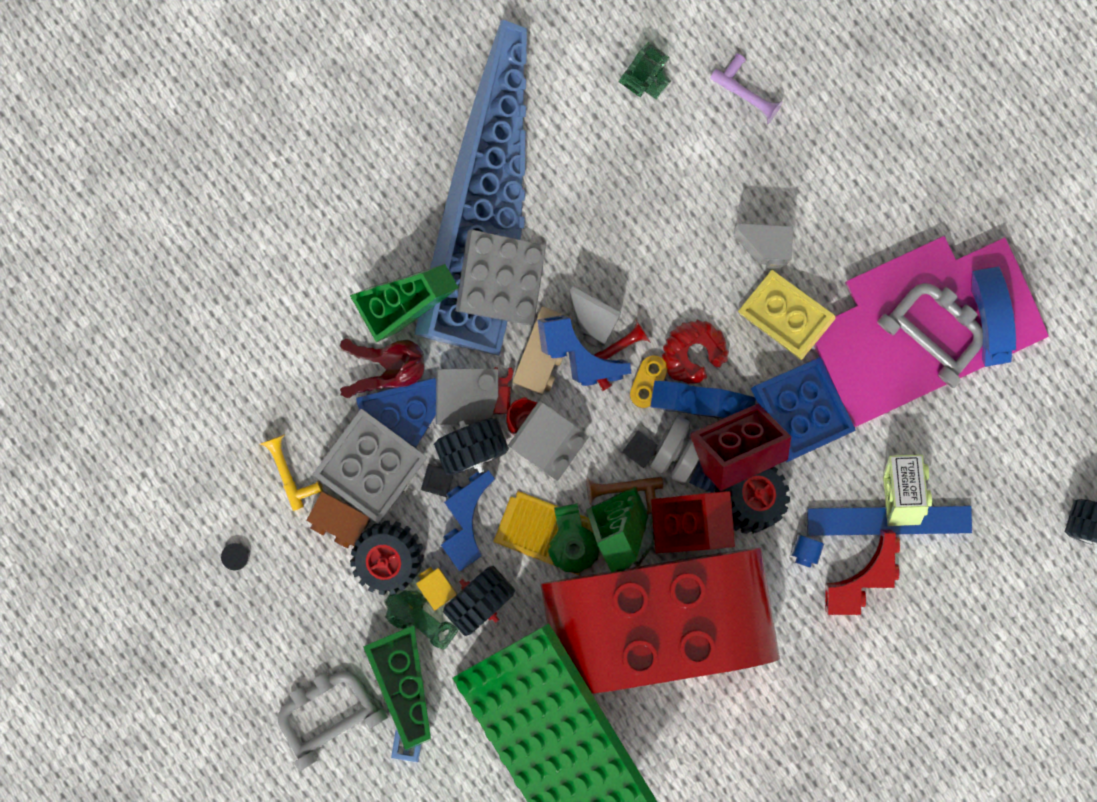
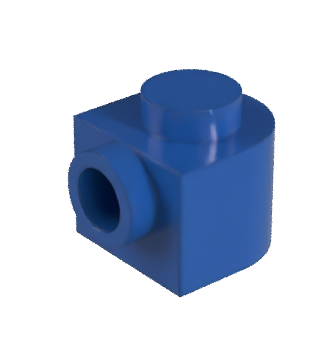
M797 535L790 556L796 557L795 563L811 568L812 563L818 565L824 543Z

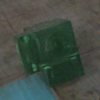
M648 42L637 53L633 62L618 82L639 97L646 92L657 100L671 82L665 72V66L670 57Z

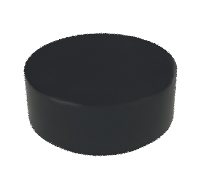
M239 543L227 545L221 553V561L229 570H241L249 562L250 556L247 548Z

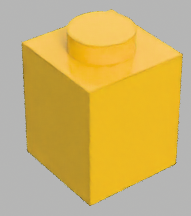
M430 567L418 575L420 581L416 585L434 611L458 594L440 568L434 571Z

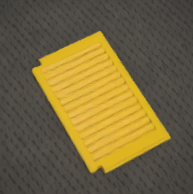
M517 491L516 498L510 497L493 542L555 566L551 557H549L548 549L551 539L558 532L554 507L559 506ZM580 515L582 526L593 533L589 518Z

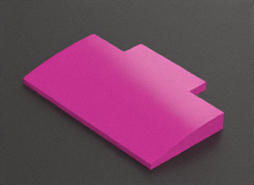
M942 236L845 282L856 307L835 316L836 319L815 343L814 348L818 356L821 357L854 427L947 385L937 375L944 367L942 363L903 329L900 328L892 336L877 323L884 313L889 316L916 285L928 283L938 287L941 291L944 287L949 288L957 295L958 298L954 302L958 306L963 308L964 305H968L978 314L974 320L982 327L979 309L971 292L972 271L999 266L1007 284L1014 313L1016 350H1013L1012 354L1049 337L1028 285L1005 237L956 260L945 236ZM928 294L921 295L904 314V317L955 361L973 341V333L959 323L950 312L942 308ZM982 347L958 375L960 378L985 367L982 361Z

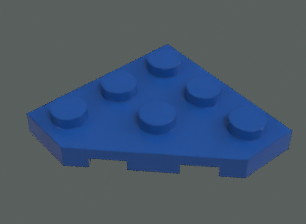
M433 378L411 384L407 387L393 388L356 398L359 411L363 409L414 448H417L436 416V379Z

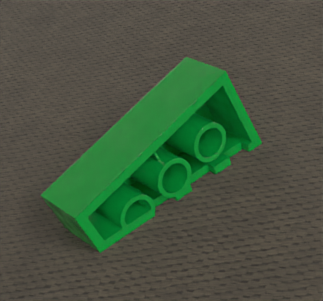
M446 264L371 286L349 296L374 340L379 342L402 331L459 287Z
M636 487L586 509L596 542L611 572L628 569L638 558L648 514Z
M413 625L363 646L405 751L431 740L415 626Z

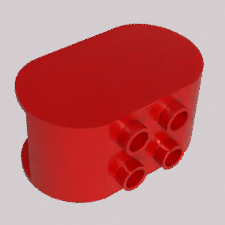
M761 547L631 567L624 571L616 570L614 572L607 571L540 584L547 624L549 623L592 694L731 672L780 660Z

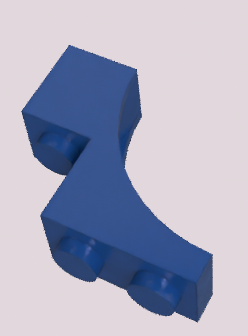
M560 315L537 319L541 351L550 355L551 358H562L567 356V352H569L572 379L581 383L582 386L597 384L598 379L607 378V381L624 379L623 375L632 374L629 362L623 359H602L588 352L577 339L569 317Z
M654 380L650 407L670 412L724 419L755 405L756 399L753 396L724 389L696 387L679 382Z
M489 470L485 473L476 472L468 478L471 482L463 489L459 485L446 494L449 499L444 503L463 529L458 531L455 528L443 536L445 542L441 546L459 571H462L483 556L474 537L473 517L480 496L496 480Z

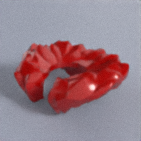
M698 319L696 322H682L681 326H677L675 330L671 331L670 337L666 339V344L663 346L665 353L662 354L669 376L676 381H683L688 384L700 383L703 379L707 378L705 367L693 364L688 359V349L694 344L703 345L707 349L709 362L714 367L720 368L723 363H726L729 351L727 350L726 340L722 331L716 330L709 322H702Z

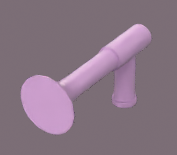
M736 53L725 72L723 73L716 68L710 79L760 109L765 114L768 125L779 111L783 101L779 103L768 102L733 79L740 66L746 61L742 55Z

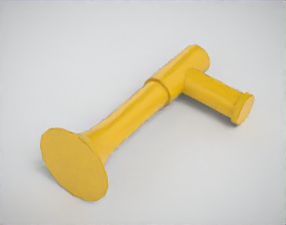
M284 434L262 442L259 445L267 447L271 452L283 481V487L291 508L295 511L304 507L301 499L323 492V486L320 481H317L314 484L297 489L282 451L281 442L285 436Z

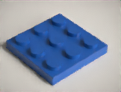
M821 357L751 388L757 403L791 436L789 457L786 463L856 431Z

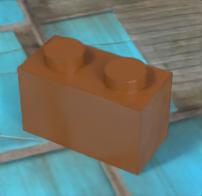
M321 492L306 521L312 524L310 529L323 536L326 532L336 536L334 542L348 549L350 545L355 546V542L365 532L371 518L337 498Z

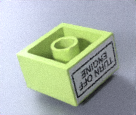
M923 455L889 456L883 472L887 526L920 525L924 515L928 514V507L932 505L931 490H926V480H929L928 464H924Z

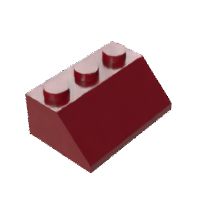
M758 403L692 432L691 440L705 475L722 491L787 461L791 436Z

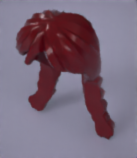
M347 338L341 341L340 347L342 351L350 353V355H354L358 359L362 358L380 363L386 369L381 376L361 379L350 386L340 388V395L345 398H351L357 393L373 391L383 387H407L416 383L424 373V353L416 343L408 339L398 340L384 349L357 346Z

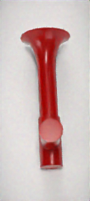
M635 319V327L629 334L606 349L597 352L594 356L609 359L636 342H650L637 319ZM607 378L597 380L602 388V392L612 386V383L607 381Z

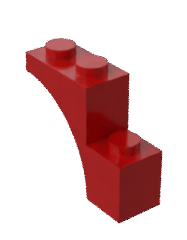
M892 529L880 530L877 549L871 560L862 570L845 580L825 583V611L828 615H861V607L866 606V592L862 591V588H895V580H899L900 575L899 564H895V553L900 552V538L896 537V533Z

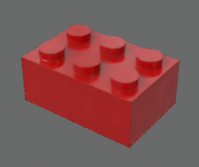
M730 491L651 499L656 554L735 547Z

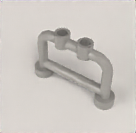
M922 283L911 289L889 316L884 313L877 323L892 336L900 328L903 329L944 365L937 375L947 385L955 388L961 381L958 375L983 345L982 327L974 320L978 314L968 305H964L963 308L958 306L954 302L958 297L949 288L944 287L941 291L932 284ZM921 295H930L942 308L950 312L959 323L973 333L972 343L956 361L904 317V314Z
M340 671L329 676L325 672L313 680L315 686L308 690H305L304 686L290 693L291 700L281 707L278 714V723L298 758L293 763L299 772L318 761L313 750L354 725L365 720L369 729L389 718L384 709L377 710L362 682L355 674ZM346 682L350 684L363 708L302 744L289 722L290 713L339 683Z

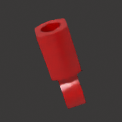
M508 368L506 378H501L498 375V398L493 414H506L510 407L511 387H508V382L513 377L512 368Z

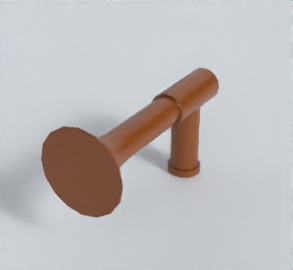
M587 477L588 501L591 505L592 501L601 495L620 493L636 487L637 491H645L647 514L651 515V499L656 498L655 489H663L662 477H653L627 482L598 484L590 481Z

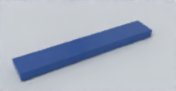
M971 506L928 507V514L924 515L920 525L887 526L886 507L807 509L808 536L880 535L881 529H892L896 534L972 533Z

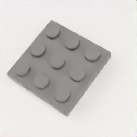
M468 230L455 311L524 325H534L545 245L476 230Z
M360 409L312 475L379 524L428 457L363 409Z

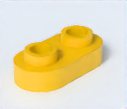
M649 356L640 365L630 391L632 403L639 408L651 406L654 380L664 381L667 367L666 362L661 357ZM656 364L659 367L658 373H650L649 366ZM640 390H647L649 397L641 399L638 395Z

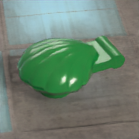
M578 503L554 507L558 532L551 539L548 554L553 564L564 572L581 573L585 569L591 568L599 556V546L594 533L584 528L581 524Z

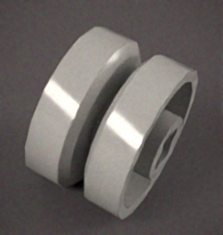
M677 415L670 429L665 431L655 450L657 453L650 468L662 474L667 471L671 462L674 461L676 464L671 472V479L684 485L699 458L691 436L689 440L685 438L690 428V421ZM701 427L696 428L693 432L701 429Z

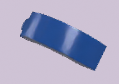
M999 266L972 271L971 292L979 309L983 330V364L985 367L1010 363L1012 362V351L1016 350V329L1012 303L1004 276Z

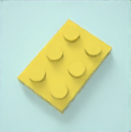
M773 270L770 271L738 310L742 317L800 360L806 356L836 319L833 313Z

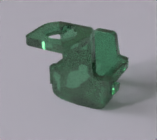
M403 590L399 594L392 595L389 593L384 604L387 607L385 618L390 624L402 630L412 624L430 639L433 646L443 650L448 647L457 634L458 628L448 621L440 623L426 612L423 606L427 599L422 593L417 590ZM449 630L447 637L439 641V633Z

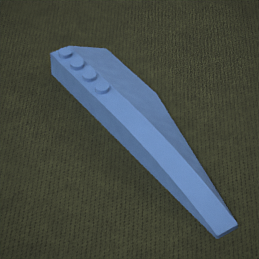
M501 20L473 103L453 173L430 267L433 268L446 264L458 287L468 230L521 240L522 228H524L525 217H522V201H525V190H522V180L525 175L526 130H523V117H526V105H523V95L526 89L524 64H526L527 28L506 20ZM459 288L418 318L414 335L500 356L508 321L455 311Z

